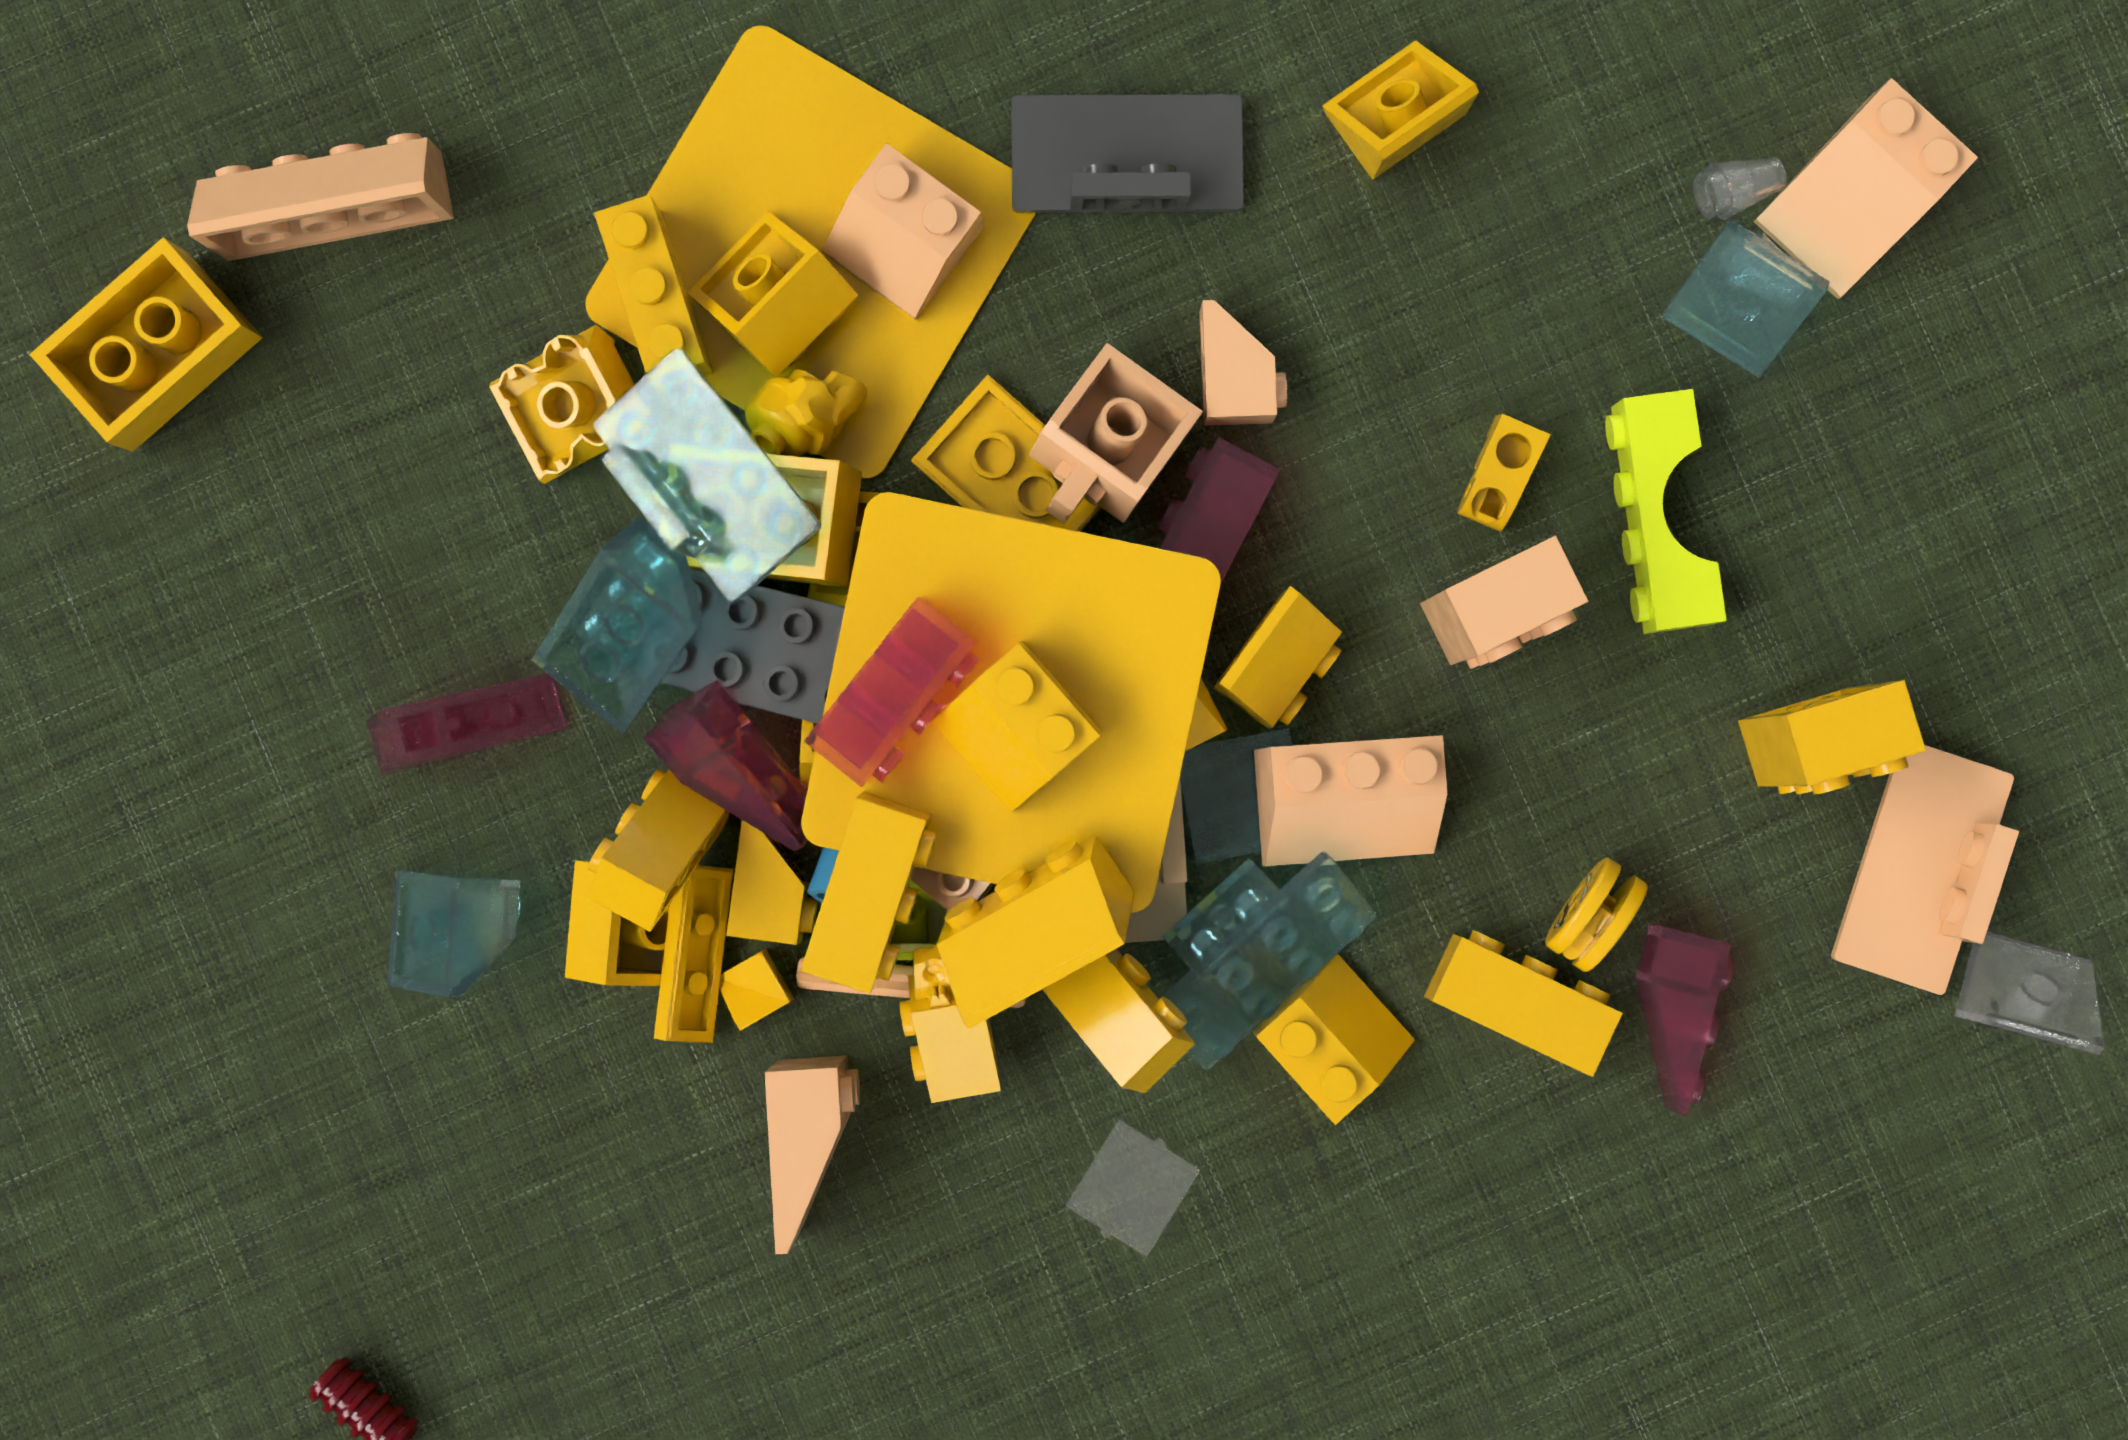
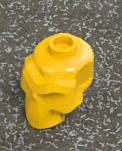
M799 369L792 370L787 378H770L765 381L745 409L746 423L752 432L750 434L751 440L757 448L766 454L802 456L807 453L818 455L826 451L830 442L842 432L845 421L856 412L865 400L867 387L859 380L836 370L831 371L823 381Z

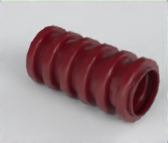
M347 1357L338 1358L310 1388L308 1398L312 1402H316L318 1399L324 1403L322 1411L326 1414H330L333 1411L338 1416L336 1423L339 1426H344L347 1423L352 1428L349 1434L354 1439L361 1436L365 1440H410L418 1430L419 1420L415 1417L408 1420L403 1415L406 1409L402 1405H398L395 1408L389 1403L392 1399L391 1395L384 1393L381 1396L376 1391L378 1384L375 1381L366 1383L362 1379L365 1373L361 1369L353 1371L348 1367L351 1360Z

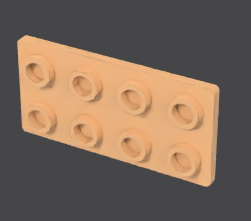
M1925 745L1926 751L1906 757L1908 768L1889 774L1831 957L1835 961L1942 995L1946 992L1961 942L1983 944L2019 831L2000 825L2014 781V776L2011 773Z

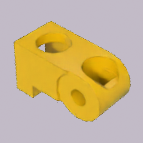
M1505 414L1495 415L1486 435L1485 444L1474 466V474L1461 499L1457 514L1501 532L1509 521L1551 434Z

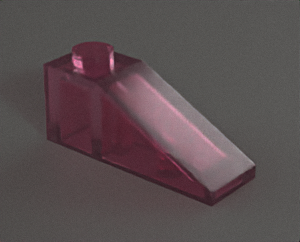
M552 672L382 709L366 720L381 776L441 763L566 729Z
M717 680L669 706L643 738L683 785L793 851L803 848L808 841L801 826L807 789Z

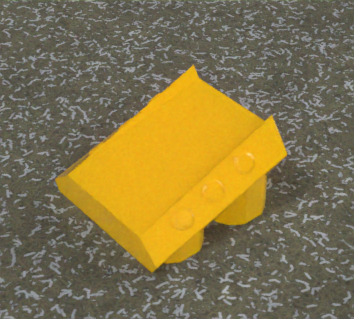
M597 325L578 335H558L545 345L543 354L525 364H514L505 370L500 378L492 381L489 385L538 480L544 484L651 425L653 410L647 407L614 346L615 339Z

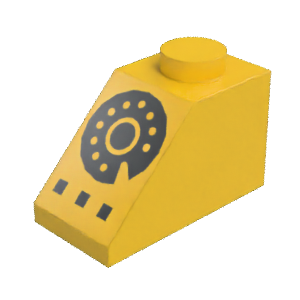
M742 819L726 936L798 945L803 941L804 932L813 933L818 901L815 898L809 897L807 893L810 885L761 819Z

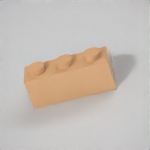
M1443 735L1279 746L1254 750L1262 866L1434 854L1448 795Z

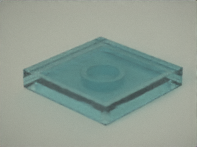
M1729 219L1664 308L1661 317L1760 378L1826 293L1830 281Z
M1289 728L1197 745L1185 751L1180 772V782L1196 864L1261 852L1254 750L1268 747L1292 746Z

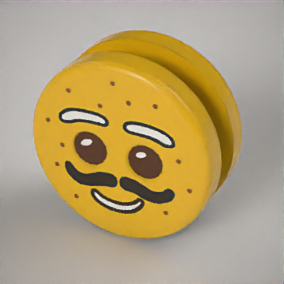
M1609 857L1598 862L1581 881L1559 912L1545 940V944L1549 949L1557 954L1562 953L1567 959L1574 960L1572 965L1583 972H1588L1597 966L1617 943L1638 912L1648 890V885L1636 875H1633L1619 887L1613 896H1610L1609 892L1617 880L1621 865Z

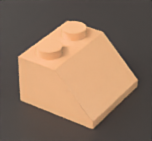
M886 143L851 190L822 252L916 320L984 228L982 213Z

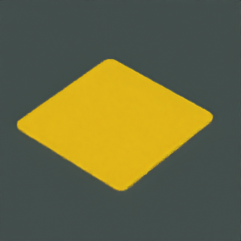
M754 26L745 31L647 194L651 195L662 212L687 292L767 211L817 248L856 291L858 296L846 307L842 317L834 324L828 326L805 349L800 360L794 365L787 367L778 377L787 378L792 370L799 369L823 381L831 371L836 370L859 380L867 387L865 400L856 412L845 421L842 432L830 442L827 450L819 454L828 460H839L862 471L863 479L876 477L887 467L1036 213H1016L1013 211L1012 168L767 26ZM886 143L982 213L984 228L916 320L822 252L851 190ZM608 259L586 297V311L591 320L597 325L637 348ZM688 294L714 373L693 381L745 411L747 405L765 381L775 376L754 359Z
M884 492L874 496L868 502L864 511L802 814L801 826L805 837L814 845L839 851L855 799L862 792H866L932 814L927 829L937 832L936 840L927 866L923 867L916 864L915 867L998 884L1003 878L1016 870L1025 869L1029 873L1045 864L1047 856L1060 845L1075 840L1079 845L1096 835L1135 892L1131 913L1145 909L1153 900L1221 584L1218 569L1211 561L1188 554L892 492ZM1023 641L1098 726L1102 734L1057 775L1015 810L1010 812L931 721L1018 642Z

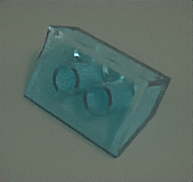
M638 516L601 548L531 659L621 734H624L630 728L703 622L686 554Z

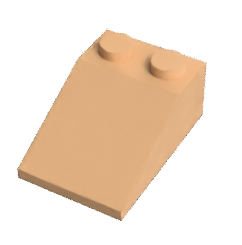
M1891 78L1859 107L1753 222L1832 295L1839 299L1948 191L1978 157Z
M847 1055L780 1059L765 1071L775 1255L788 1254L800 1234L851 1112H855V1105L860 1104L858 1069L848 1070Z

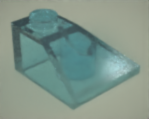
M396 870L387 986L447 998H460L515 940L517 920L521 913V900L519 897L520 880L481 875Z

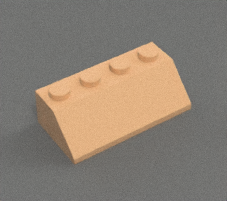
M402 133L389 137L386 140L387 145L365 149V146L361 144H344L331 148L329 150L330 155L308 159L305 155L294 154L275 158L272 161L273 166L251 170L249 166L244 165L220 168L215 171L216 177L201 179L196 182L187 224L189 236L227 261L454 219L442 151L428 137L422 138L417 133Z

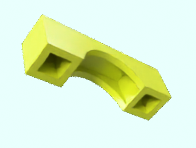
M1693 389L1623 398L1611 407L1612 415L1606 417L1605 430L1610 450H1617L1620 472L1614 475V494L1617 505L1620 508H1626L1629 530H1624L1622 533V550L1627 565L1634 564L1637 587L1631 588L1630 605L1633 618L1636 623L1642 622L1644 634L1725 622L1727 619L1719 563L1700 558L1681 546L1670 532L1663 511L1664 489L1671 472L1684 457L1702 447Z

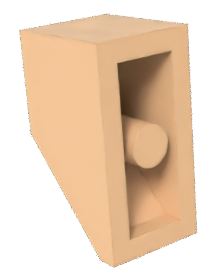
M1203 300L1199 314L1204 426L1273 423L1277 416V408H1283L1287 405L1286 373H1276L1275 356L1215 300Z

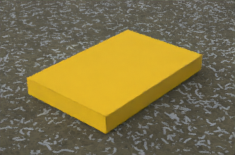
M989 375L980 382L911 460L912 464L964 508L1082 532L1102 509L1099 505L1094 506L1086 499H1083L1065 524L1046 511L1052 498L1063 483L1052 476L1053 473L1029 456L1045 424Z

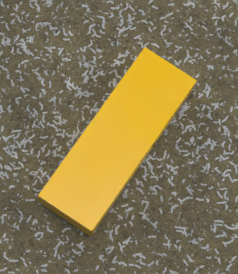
M698 865L669 905L654 1039L713 1043L733 869Z

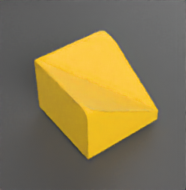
M767 949L760 951L721 974L719 989L739 1031L795 999Z

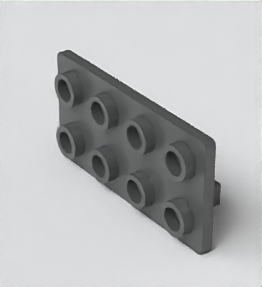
M1015 95L1011 99L1012 209L1016 213L1238 212L1243 207L1242 98L1240 95Z
M671 565L666 575L641 675L644 679L821 724L845 607Z

